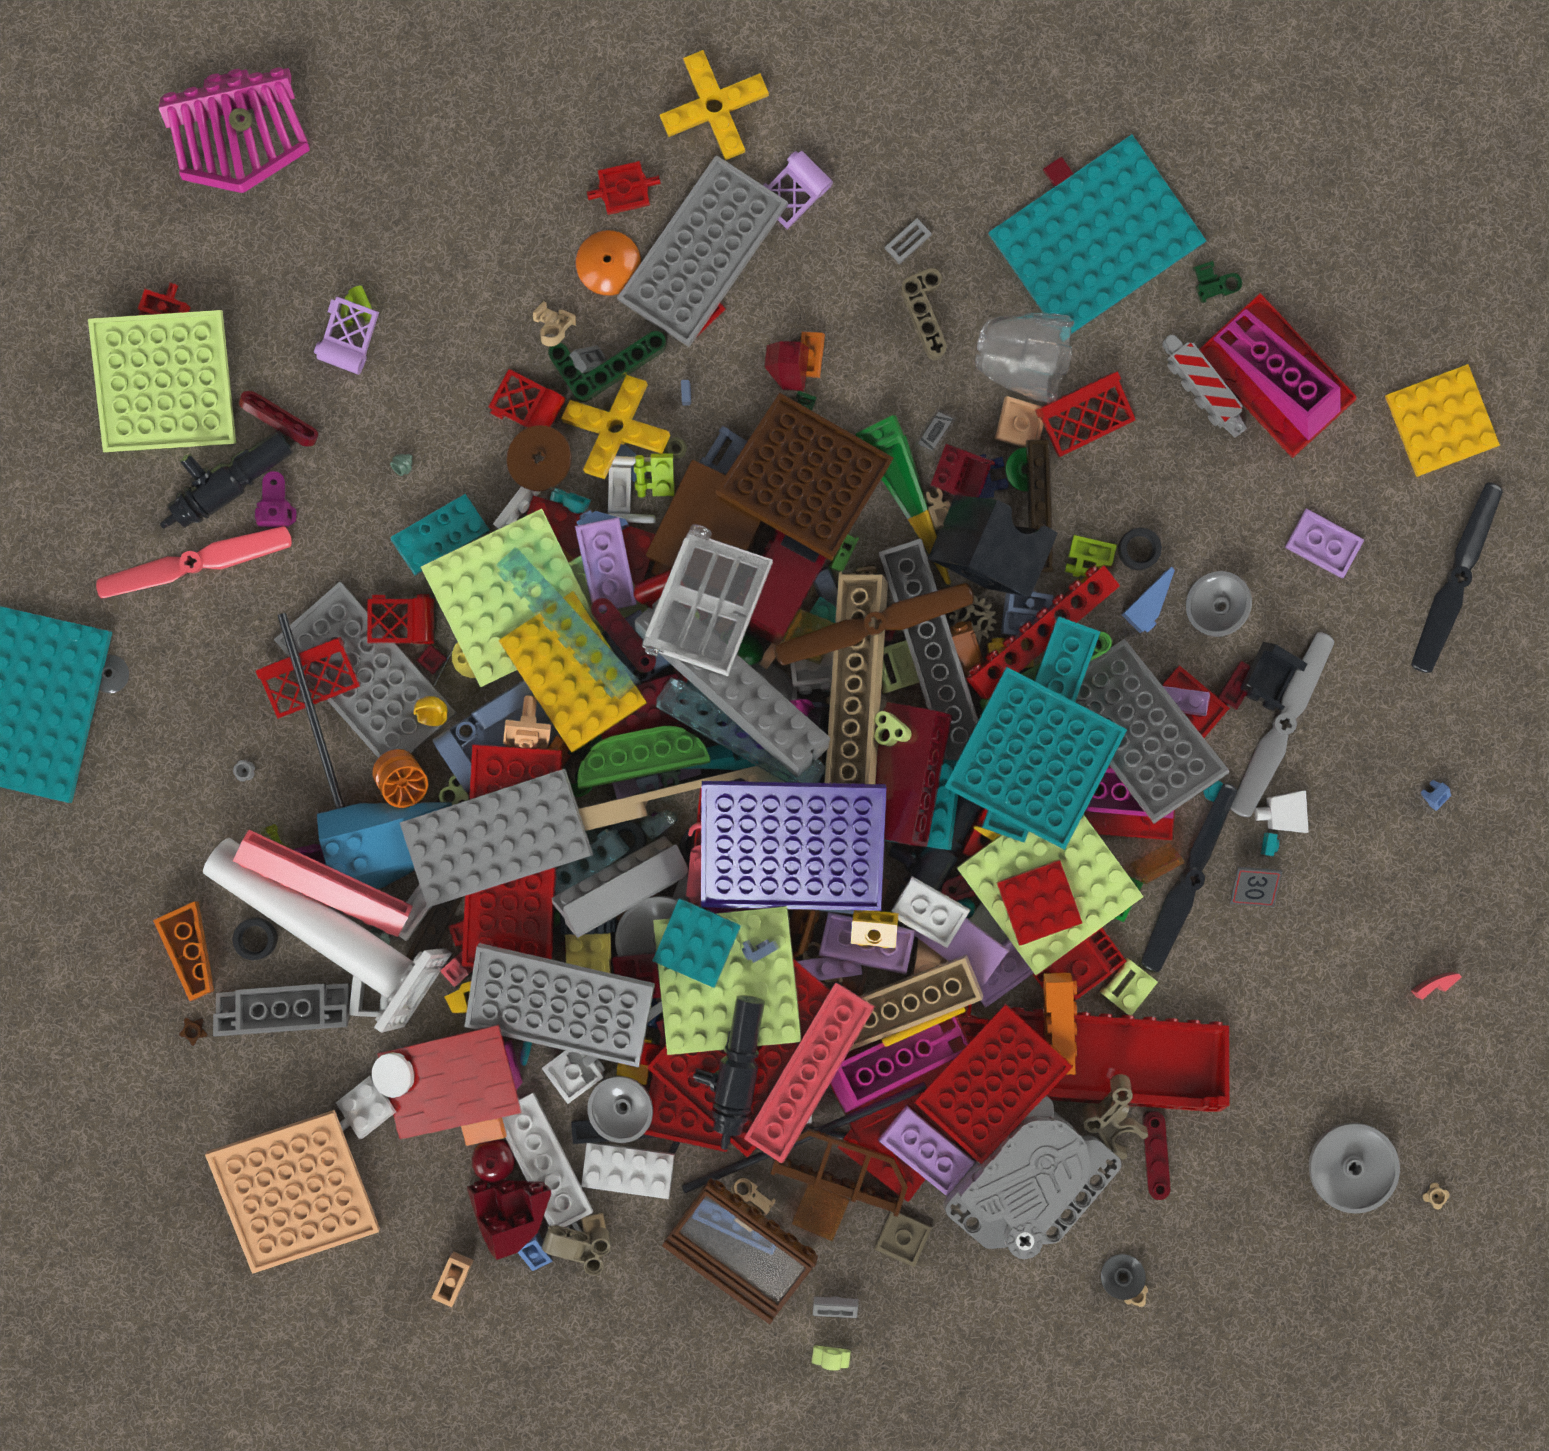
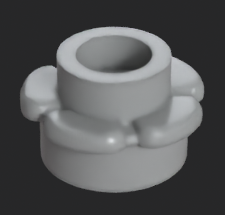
M240 760L234 766L233 773L239 781L251 780L255 775V766L252 762Z

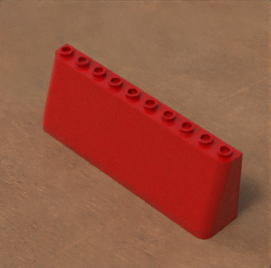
M1020 1007L1011 1008L1044 1038V1009H1033V1012L1024 1011V1008ZM1078 1012L1077 1015H1074V1022L1077 1024V1036H1075L1077 1046L1075 1074L1065 1075L1047 1094L1052 1101L1099 1104L1111 1092V1078L1115 1075L1123 1074L1130 1079L1133 1096L1128 1103L1129 1106L1205 1112L1223 1111L1230 1106L1229 1026L1223 1025L1222 1022L1218 1021L1200 1024L1199 1020H1187V1023L1178 1022V1019L1175 1018L1156 1021V1017H1143L1142 1020L1134 1019L1132 1015H1122L1121 1018H1113L1112 1014L1103 1013L1099 1014V1016H1090L1088 1012Z

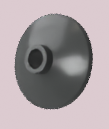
M107 655L99 690L105 693H115L127 684L129 669L125 661L120 657ZM108 669L112 670V675L110 677L106 676V671Z
M1118 1254L1109 1258L1103 1265L1101 1282L1106 1292L1112 1297L1119 1300H1129L1139 1295L1143 1290L1146 1282L1145 1270L1136 1258L1126 1254ZM1122 1273H1125L1128 1276V1279L1125 1282H1122L1119 1279V1276Z

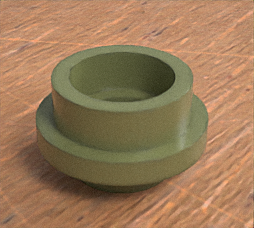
M237 108L230 113L229 122L235 130L245 131L250 128L252 117L247 110ZM243 116L245 119L243 122H238L236 118Z
M678 437L669 439L665 446V452L673 453V459L682 458L687 451L686 443ZM679 445L680 450L673 452L672 446Z

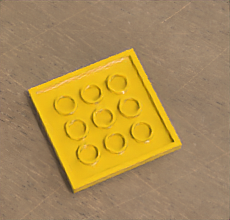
M1468 364L1385 396L1416 477L1500 446Z

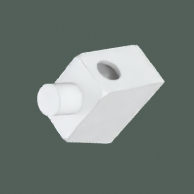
M1295 791L1266 798L1267 807L1255 808L1256 821L1268 820V829L1308 833L1306 791Z

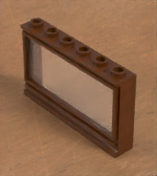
M711 1177L671 1229L662 1244V1247L769 1325L812 1268L815 1267L818 1255H816V1252L811 1247L804 1246L798 1242V1239L793 1234L783 1231L778 1223L765 1218L759 1209L754 1206L750 1207L740 1195L731 1193L722 1182L713 1180Z

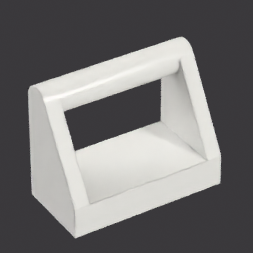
M353 975L349 1015L377 1017L382 1009L386 1010L389 1004L385 1002L387 998L381 994L379 1011L362 1010L365 983Z

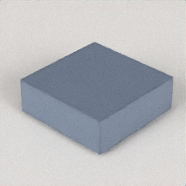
M681 380L683 406L691 404V384L689 380Z

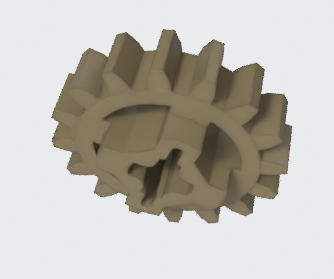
M974 596L972 604L952 611L955 614L949 616V620H953L954 623L950 627L958 622H965L970 618V614L973 617H982L975 622V625L972 623L977 641L980 643L981 636L985 639L989 638L987 631L994 632L995 629L991 627V624L997 623V620L992 619L996 611L990 612L989 609L992 604L986 606L984 605V598L978 602L977 596ZM974 606L980 607L984 612H978ZM965 608L966 614L964 618L958 620L960 611ZM987 620L986 627L981 632L980 625L982 621Z

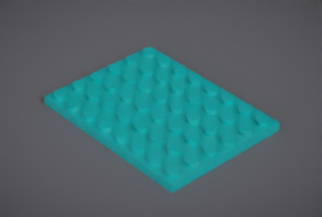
M1132 134L988 233L1062 340L1206 242L1202 233Z
M0 606V787L72 803L111 641V631Z

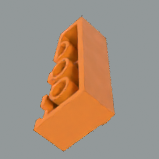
M194 901L153 920L189 1001L196 1000L213 992L214 985L199 902Z

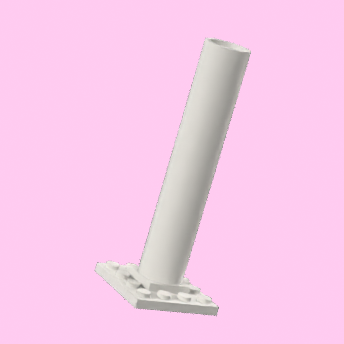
M231 838L223 840L214 849L205 863L203 874L387 998L385 1002L389 1005L386 1010L382 1009L377 1015L375 1029L382 1033L405 1027L439 975L440 970L443 969L452 955V952L446 948L424 950L423 953L419 952L414 961H412L335 908L326 906L312 897L304 896L295 889L285 887L271 878L263 877L260 873L244 868L234 862L233 859L240 844Z

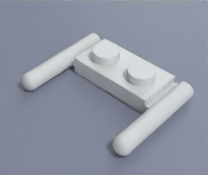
M615 456L609 469L608 514L626 519L628 523H655V515L630 514L631 465H634L635 457ZM644 457V462L651 461V457Z

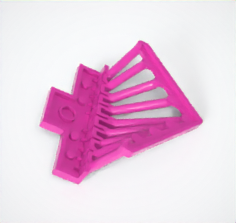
M278 67L268 73L261 74L256 72L250 75L247 69H233L228 74L209 75L204 79L203 88L190 87L184 90V92L177 94L169 92L160 97L159 110L166 128H171L182 180L244 193L310 151L306 136L290 100L295 99L291 87L289 68L283 69ZM276 103H282L298 139V143L293 147L291 146ZM265 105L269 109L284 152L277 157L262 111V106ZM237 108H243L248 112L249 109H253L269 161L263 166L260 165L250 126L249 129L243 131L252 166V173L245 176L236 130L229 122L230 113ZM222 115L225 118L236 178H232L220 123ZM239 116L240 121L243 122L245 118L243 116ZM209 118H211L222 175H218L207 128ZM196 121L208 172H204L193 127ZM183 124L194 169L188 168L179 128Z

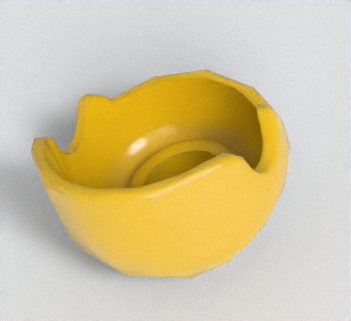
M425 696L418 699L414 705V715L417 714V721L421 724L440 726L447 721L448 709L445 702L435 696Z

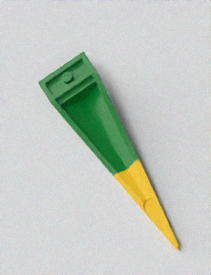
M892 415L855 435L894 458L881 480L903 511L918 537L923 540L924 547L930 554L937 535L906 435L903 434L896 415ZM934 562L944 581L949 585L951 581L947 568Z

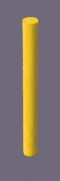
M962 1007L882 1039L885 1047L964 1013L965 1008Z

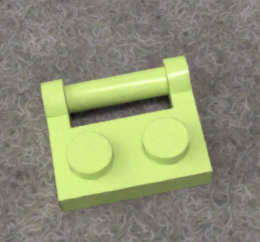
M907 640L884 647L883 655H889L897 683L891 684L883 660L882 693L885 694L920 683Z
M1126 957L1127 962L1124 963L1109 984L1099 992L1125 1013L1133 1015L1158 982ZM1129 971H1134V976L1116 997L1112 994Z

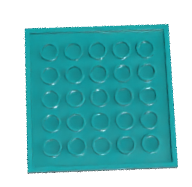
M1006 667L944 788L1065 850L1127 729Z

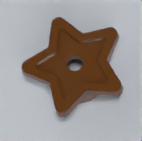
M188 1018L184 1019L185 1026L179 1033V1036L188 1039L192 1046L195 1045L198 1038L207 1037L208 1034L202 1029V1018L194 1022Z

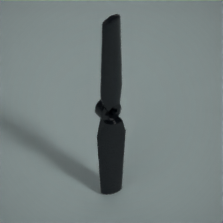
M1487 482L1456 548L1453 568L1447 575L1448 582L1444 584L1433 599L1411 663L1412 667L1420 672L1431 673L1463 605L1464 587L1470 585L1472 581L1471 569L1479 560L1503 493L1502 488L1495 483ZM1462 572L1461 576L1464 578V581L1457 582L1458 578L1455 577V574Z
M1225 783L1221 786L1191 848L1186 865L1187 868L1181 873L1180 881L1177 880L1166 896L1141 960V965L1149 971H1161L1193 906L1196 890H1199L1204 885L1205 875L1202 871L1212 855L1237 794V789L1231 784ZM1194 876L1196 878L1195 881L1189 880L1190 877Z

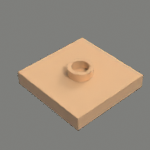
M1009 396L1004 397L995 440L1023 448L1026 447V440H1040L1044 424L1041 417H1037L1035 409L1041 406Z

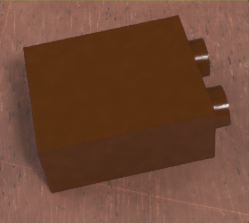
M692 459L646 553L647 558L655 563L651 574L656 576L673 568L683 541L687 538L688 534L706 541L712 539L752 552L765 522L716 495L715 492L726 475ZM695 548L684 574L685 578L694 582L691 590L699 591L713 557L712 553ZM718 556L704 591L705 595L717 598L718 594H722L734 564L733 560ZM739 563L726 598L729 599L745 564Z

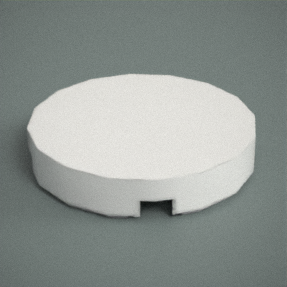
M392 1052L382 1055L375 1061L372 1068V1079L375 1087L380 1093L391 1098L404 1095L414 1083L412 1064L403 1058L405 1056L399 1053Z

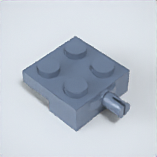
M1033 591L1029 598L1006 593L1001 634L1016 636L1020 632L1019 628L1027 621L1031 623L1037 618L1035 614L1044 607L1049 608L1052 605L1053 595ZM1042 624L1038 627V633L1041 636L1045 634V627Z

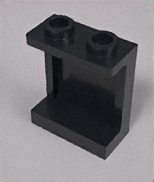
M1263 642L1239 689L1247 693V698L1256 702L1258 700L1263 702L1262 706L1270 711L1275 709L1284 710L1285 706L1280 704L1283 694L1295 671L1304 672L1307 663L1277 644Z

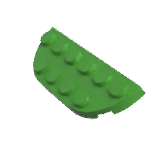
M661 726L616 735L598 742L591 748V751L579 767L578 788L584 789L711 763V760L701 740L683 728Z

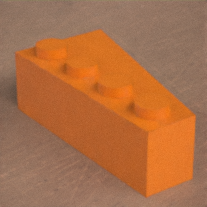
M1071 973L1044 974V1039L1073 1065V1068L1066 1075L1075 1074V1056H1077L1075 1036H1077V1024L1074 1022V1015H1077V1003L1074 1002V995H1077V982L1072 980Z

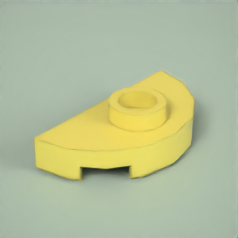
M457 642L452 651V662L455 669L463 676L476 678Z

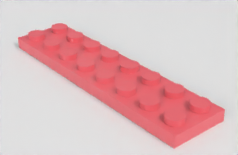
M834 984L744 1137L745 1140L778 1162L784 1163L875 1006L842 985Z

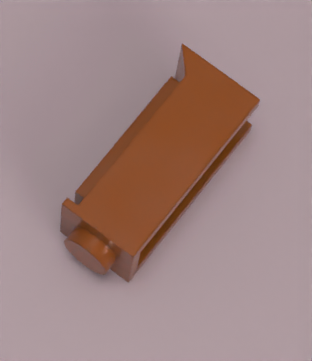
M971 621L958 622L950 627L951 636L965 678L970 675L969 670L978 663L980 665L984 663Z

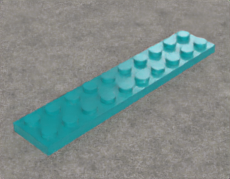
M1058 616L1034 681L1076 702L1100 631ZM989 810L982 825V828L1025 843L1029 832Z

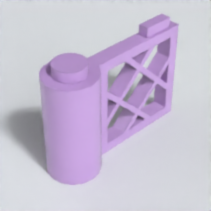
M797 151L793 152L787 159L789 162L787 167L769 185L766 183L763 185L772 192H778L780 197L781 192H793V204H788L786 207L793 208V217L788 222L781 216L778 219L786 229L833 184V181L803 151L799 153ZM787 174L793 179V189H781V180ZM796 192H806L811 197L805 204H796Z
M336 297V300L331 299L328 312L331 313L323 340L316 344L314 353L317 354L318 360L359 375L366 361V353L379 312ZM341 303L349 307L352 315L344 319L341 318L338 312ZM366 312L371 314L372 317L370 323L362 327L357 315ZM354 317L359 329L349 333L344 322ZM340 324L345 336L339 339L332 337L333 327ZM361 332L364 338L362 348L354 344L351 338L352 335Z

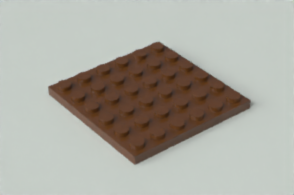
M779 392L718 486L715 494L832 561L894 458Z

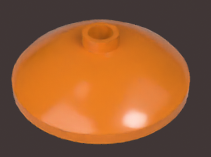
M611 230L600 231L589 236L580 246L576 256V269L582 283L589 290L606 296L620 294L641 264L640 253L635 243L628 236ZM606 256L611 257V261L608 263L603 261Z

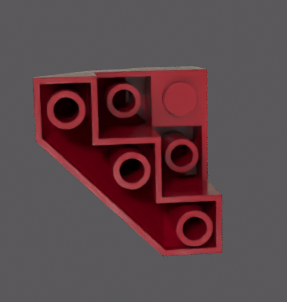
M478 1180L473 1185L467 1186L480 1232L490 1253L496 1260L518 1253L538 1233L552 1194L551 1189L544 1182L501 1180L499 1182H488L490 1184L488 1189L487 1181Z

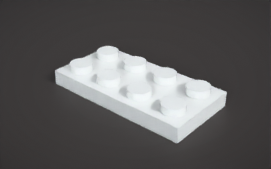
M587 1143L581 1187L669 1199L675 1153L602 1143Z

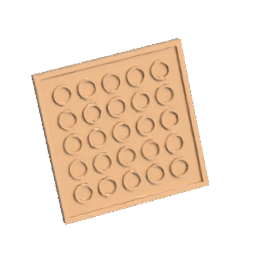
M335 1110L207 1151L205 1154L252 1274L378 1233L380 1230Z

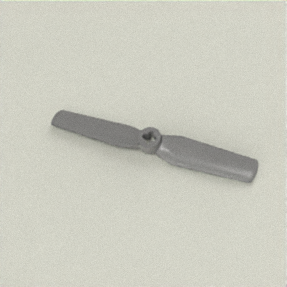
M1318 632L1302 659V661L1307 663L1304 672L1296 670L1283 694L1281 704L1285 706L1284 710H1280L1279 715L1273 719V728L1260 739L1231 806V810L1240 816L1250 817L1286 753L1288 734L1293 733L1296 729V718L1306 709L1334 645L1333 638L1328 634ZM1287 719V724L1290 727L1281 729L1282 724L1279 722Z

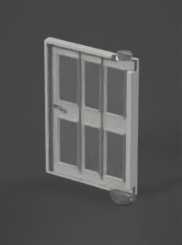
M694 524L691 525L683 541L646 631L642 646L646 648L645 652L650 655L658 656V653L728 676L773 560L710 539L712 533L709 529Z

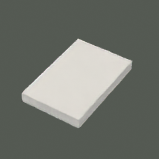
M911 876L890 912L899 913L898 921L948 948L970 909Z

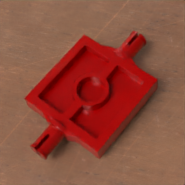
M640 161L598 170L599 189L586 192L589 201L602 198L606 206L607 215L650 206L648 187L661 184L659 175L646 178L642 172Z

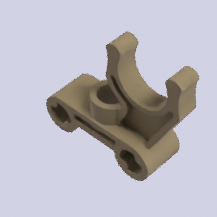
M1118 1074L1110 1080L1111 1092L1099 1104L1090 1103L1085 1105L1082 1109V1117L1085 1130L1090 1133L1098 1132L1105 1146L1123 1160L1127 1158L1126 1147L1115 1142L1117 1136L1121 1133L1133 1132L1142 1139H1146L1148 1132L1146 1126L1139 1124L1133 1118H1126L1129 1112L1128 1103L1131 1101L1133 1094L1130 1079L1126 1075Z

